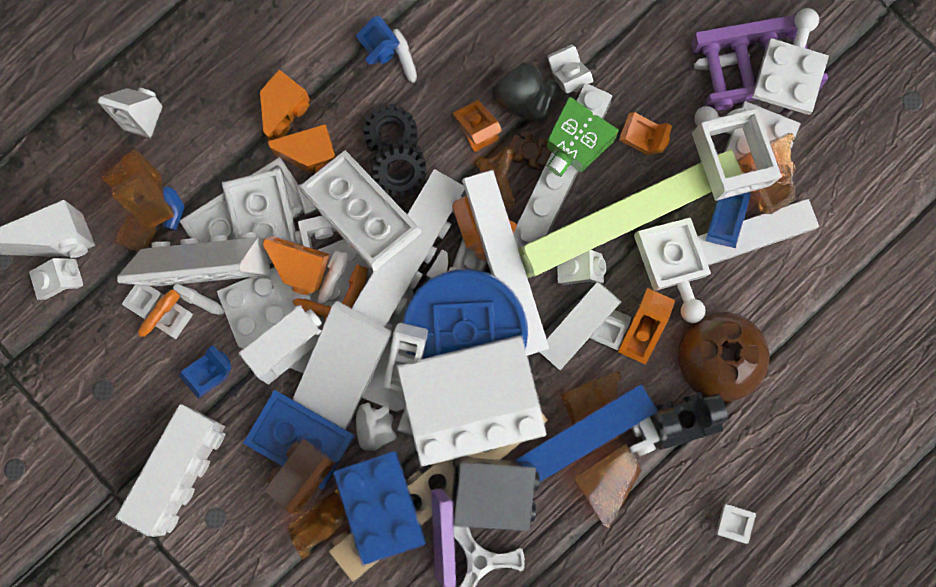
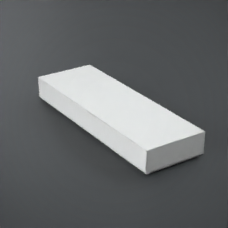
M598 281L548 337L549 349L540 351V353L561 370L622 301Z

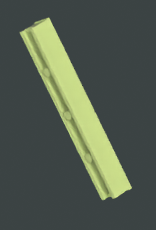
M732 149L717 154L725 178L744 174ZM702 162L519 247L518 251L527 278L539 275L711 193L712 190Z

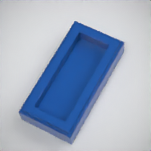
M751 192L717 200L706 236L707 242L736 248Z

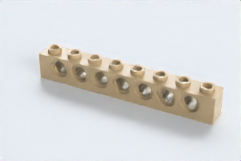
M542 414L543 423L545 424L547 418ZM522 442L494 448L489 452H478L466 456L470 458L501 460ZM454 459L431 464L432 467L424 474L417 471L406 480L410 494H417L422 499V507L416 512L421 526L432 517L431 489L429 487V480L432 476L440 474L446 478L447 485L444 491L451 499ZM347 530L332 541L335 547L329 552L352 582L378 562L362 564L353 533L349 534Z

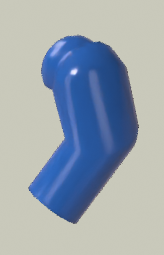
M160 188L156 192V199L162 203L167 211L162 227L177 231L179 220L184 210V204L173 188Z

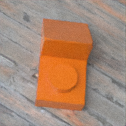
M479 100L452 113L474 152L499 139L498 133L502 132L499 122Z

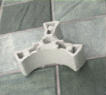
M453 526L454 538L464 548L468 561L465 579L459 587H476L479 580L486 573L494 569L508 567L523 571L525 559L521 548L508 553L489 552L476 543L469 527Z

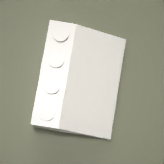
M254 232L238 234L239 239L228 240V236L209 237L210 242L199 243V239L195 238L180 240L181 245L170 246V242L167 241L153 242L152 248L141 249L117 277L118 283L157 287L270 276L269 255L263 246L264 238L257 237V233Z
M521 335L397 365L421 466L546 436L541 409Z

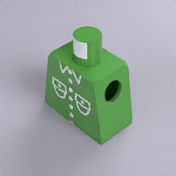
M570 97L548 139L547 149L555 155L547 164V168L559 177H562L570 165L580 172L584 171L614 142L618 129Z

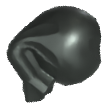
M522 62L491 88V95L494 102L505 112L529 121L539 122L548 118L552 102L562 91V88L557 82H552L549 79L543 81L542 74L536 66Z

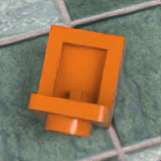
M636 112L628 113L619 141L646 155L662 153L670 142L672 125L668 123L658 125Z

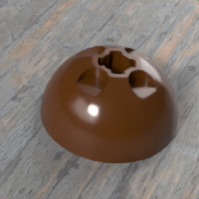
M716 312L704 316L701 321L693 323L686 330L680 342L678 359L682 375L697 393L702 392L703 397L720 394L723 402H732L750 395L759 387L767 374L770 354L763 333L752 321L735 313Z

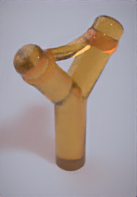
M508 146L503 147L502 152L495 157L483 158L480 156L475 161V165L484 172L494 171L505 209L516 206L507 179L513 157V149ZM500 158L498 168L489 162Z

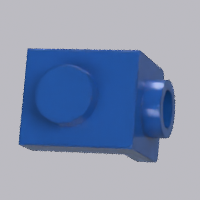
M374 16L356 35L369 53L365 59L368 65L379 62L380 64L386 63L394 56L393 50L400 44V41L380 16Z
M212 345L207 349L203 357L183 369L179 377L199 399L228 378L232 367L227 355L222 351H218Z

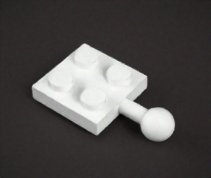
M804 8L796 14L794 19L798 30L793 45L772 38L768 41L752 98L810 115L813 112L829 55L805 49L809 32L818 26L819 16L815 10Z
M745 101L741 108H745L746 111L758 109L782 175L800 123ZM701 107L695 113V124L698 126L700 120L711 115H717L718 117V113L712 107ZM740 128L726 132L731 134L725 152L732 149L738 164L757 171L743 129Z
M691 218L636 232L634 237L653 290L657 291L677 285L683 300L681 307L683 319L689 323L701 321L705 316V306L701 301L695 299L689 281L704 278L710 275L711 272Z

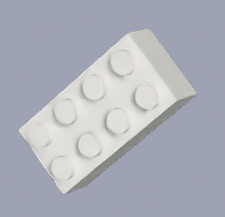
M180 404L116 518L147 536H165L166 532L171 533L179 520V516L176 514L181 505H186L194 493L195 489L192 486L196 478H201L210 464V461L207 459L213 449L217 450L223 442L225 426L192 408Z

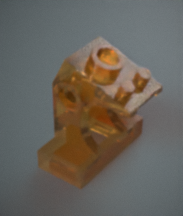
M135 148L130 153L125 154L120 162L102 177V180L112 187V197L147 229L174 217L173 208L164 200L161 174ZM142 195L144 196L139 205L133 201Z

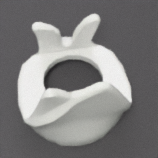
M369 403L359 406L356 413V431L358 442L362 449L376 451L381 446L397 438V435L391 429L393 415L388 413L390 410L388 405L380 409L371 408Z

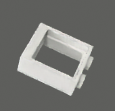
M739 108L729 112L725 117L718 118L717 115L705 117L699 121L700 124L692 132L715 201L769 187L782 177L758 109L746 111L745 108ZM742 128L757 171L725 178L711 136Z
M299 305L239 352V354L259 379L270 384L315 348L324 325L311 309L305 312Z

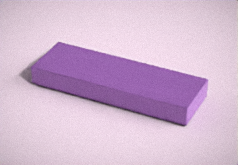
M442 489L431 490L435 577L442 587H455L452 500Z

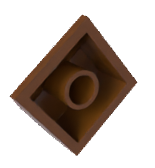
M303 439L301 443L295 441L285 455L289 459L283 467L277 466L266 479L269 485L265 491L290 514L299 513L337 463L306 439Z

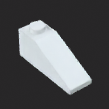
M128 88L100 96L98 101L123 130L149 138L152 136L162 109L161 103L155 97L156 94L143 88H138V91Z

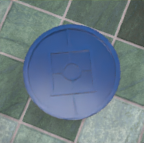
M456 269L433 277L412 297L403 319V324L428 330L422 359L519 335L522 336L525 350L527 347L528 321L518 296L502 280L480 270ZM406 351L407 354L416 355L415 352Z

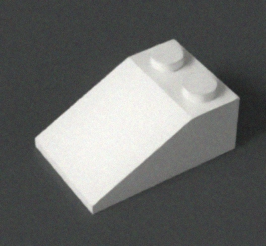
M65 200L0 227V254L76 258L86 254L89 248L95 246L83 214Z

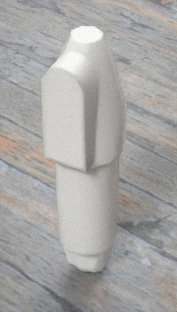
M395 29L393 34L400 41L395 51L399 56L408 80L415 82L417 79L416 69L408 50V44L401 32Z
M736 52L719 56L721 67L738 64ZM707 57L699 59L694 64L695 69L709 70Z
M339 250L334 252L327 266L329 272L319 291V304L327 302L340 276L343 274L347 263V252Z
M180 284L174 285L173 289L179 293L180 298L184 301L195 304L217 315L224 314L223 306L191 288Z

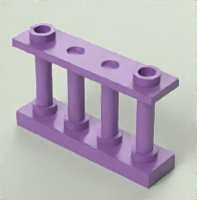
M796 15L696 32L691 43L693 53L703 52V55L707 56L715 92L709 94L705 106L715 107V110L720 111L731 108L733 104L758 100L752 98L755 81L747 47L749 44L760 42L761 45H764L766 51L768 41L771 38L778 40L786 37L793 40L794 44L798 30L794 22ZM731 47L736 52L744 88L727 91L718 52L720 49ZM827 73L823 74L820 88L828 80Z

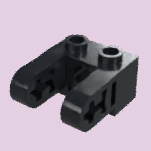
M702 392L684 397V404L674 406L673 402L670 401L655 406L658 412L650 416V419L661 439L657 441L659 449L664 450L724 431L721 423L728 421V416L720 394L703 398ZM680 412H686L691 416L692 425L690 428L681 427L678 419Z

